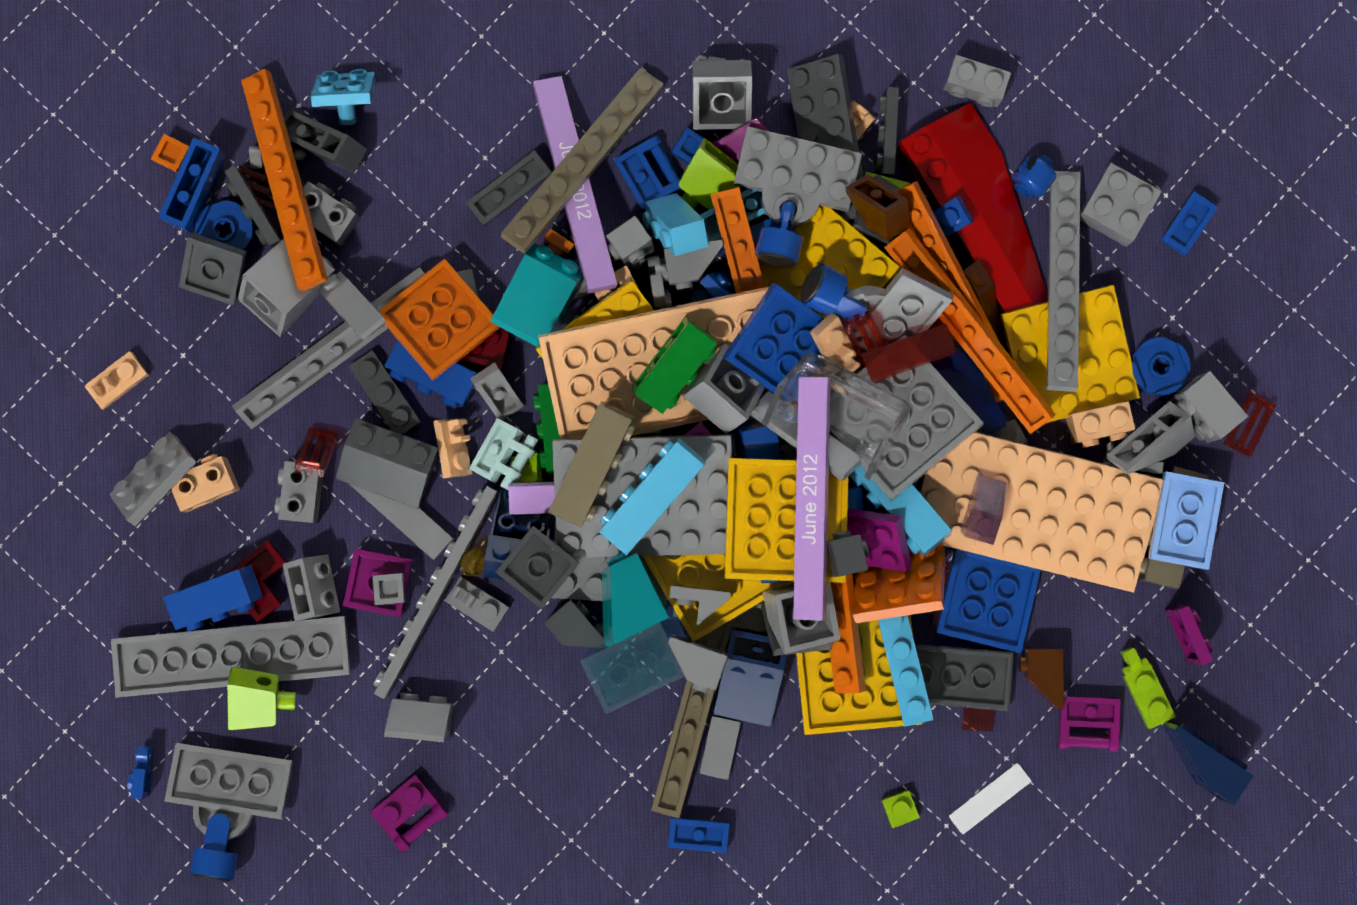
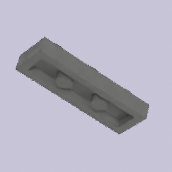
M887 87L885 96H880L879 113H884L883 124H878L877 141L882 142V153H877L876 170H881V176L893 178L895 174L899 88Z
M534 150L468 200L466 204L485 227L543 183L552 172Z
M234 165L224 171L229 178L225 183L234 197L240 196L244 203L240 208L248 221H255L259 228L255 233L264 246L269 244L270 247L274 248L282 239L243 174Z
M373 350L348 366L391 431L404 435L422 423Z

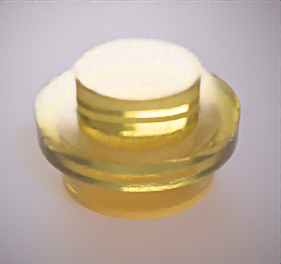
M473 548L463 555L461 567L464 575L477 577L483 572L485 555H483L481 550Z

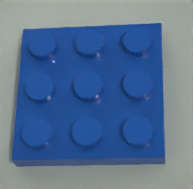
M772 283L723 355V358L794 407L798 401L799 377H814L825 361L810 334V331L824 318L779 285Z
M954 548L944 590V610L939 612L935 632L1022 653L1041 570Z

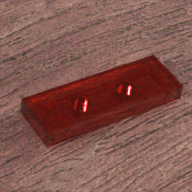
M943 324L862 353L861 357L872 384L956 354V348L947 325Z

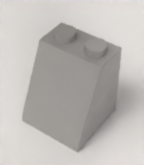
M283 239L243 274L238 300L281 338L321 294L318 290L322 287V284L306 291L298 290L285 240ZM322 256L327 277L334 275L335 269L327 258Z

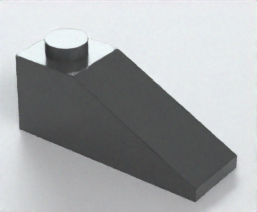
M290 109L284 115L290 143L352 174L355 173L367 148L349 135Z

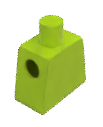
M704 138L678 184L685 191L681 198L693 209L698 203L709 210L714 208L710 194L739 187L734 185L738 164Z
M231 667L227 684L228 730L274 726L277 723L279 709L295 710L296 692H280L279 676L266 672Z

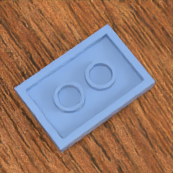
M1167 471L1163 472V482L1148 559L1209 570L1224 482Z

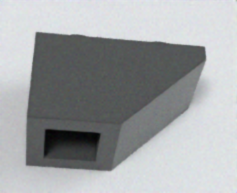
M570 600L544 622L562 645L606 648L603 627L600 623H597L595 626L587 618L591 613L580 600L577 603Z

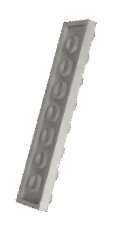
M346 616L111 639L115 698L227 687L231 667L276 674L279 676V682L351 674Z

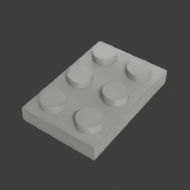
M169 431L165 437L160 438L155 443L154 448L145 458L140 459L135 464L133 470L124 480L119 481L109 495L126 520L136 526L196 463V460L179 438Z

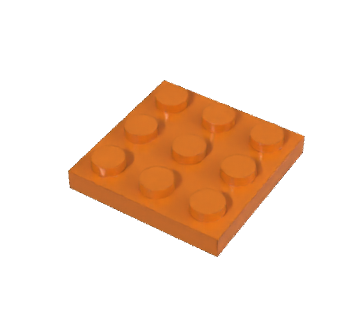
M446 259L438 263L378 311L386 320L384 322L385 326L432 381L500 328L490 322L493 314Z
M943 542L925 557L920 552L915 555L908 548L912 566L907 572L868 566V570L855 573L853 603L855 623L944 610L945 548Z

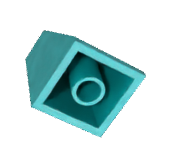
M534 243L525 253L490 322L537 347L540 345L538 335L555 332L561 326L583 279L581 267L572 260L556 255L550 248Z
M622 553L606 562L608 568L602 571L603 631L606 648L669 618L637 553L630 557L628 554L626 556Z

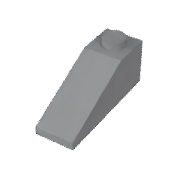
M341 272L337 275L329 276L328 281L324 282L318 290L363 340L386 321Z
M1169 401L1108 453L1106 457L1122 471L1130 474L1173 456L1195 437L1192 418L1181 408Z

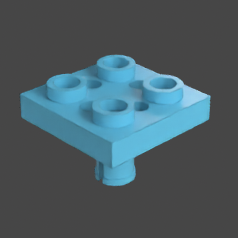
M356 69L350 71V73L338 74L337 71H325L321 75H317L311 93L312 107L337 106L339 124H355L357 122L355 105L371 104L376 84L375 72Z

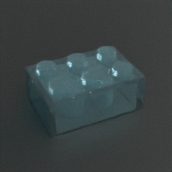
M661 622L580 661L605 714L684 677L668 643L669 638Z

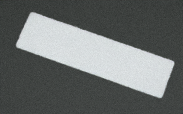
M1016 763L950 814L949 818L958 830L965 834L1027 786L1031 779L1021 766Z

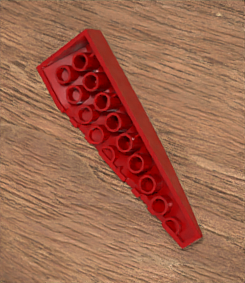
M972 103L926 125L901 140L897 149L935 210L955 197L960 196L974 219L973 223L958 231L952 237L969 265L979 260L983 268L988 272L995 287L999 313L1002 314L1048 302V294L1002 152Z

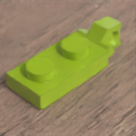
M1134 647L1122 651L1121 655L1127 665L1122 668L1124 674L1122 677L1147 729H1152L1175 718L1174 711L1147 658L1140 660Z

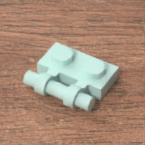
M497 418L469 469L494 483L497 482L501 473L504 474L505 477L500 486L508 490V483L519 482L522 476L520 472L528 458L531 459L535 451L533 449L538 439L528 435L522 445L519 441L524 432ZM513 451H516L518 454L509 468L506 464Z

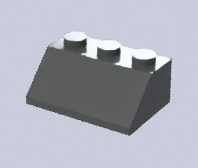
M355 418L344 444L336 479L419 509L439 458V451L437 447Z

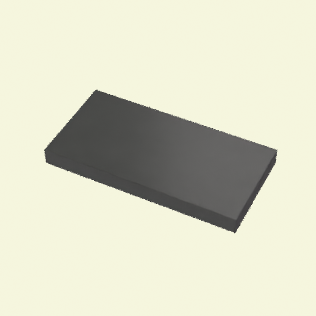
M915 644L930 705L1009 711L1014 652Z

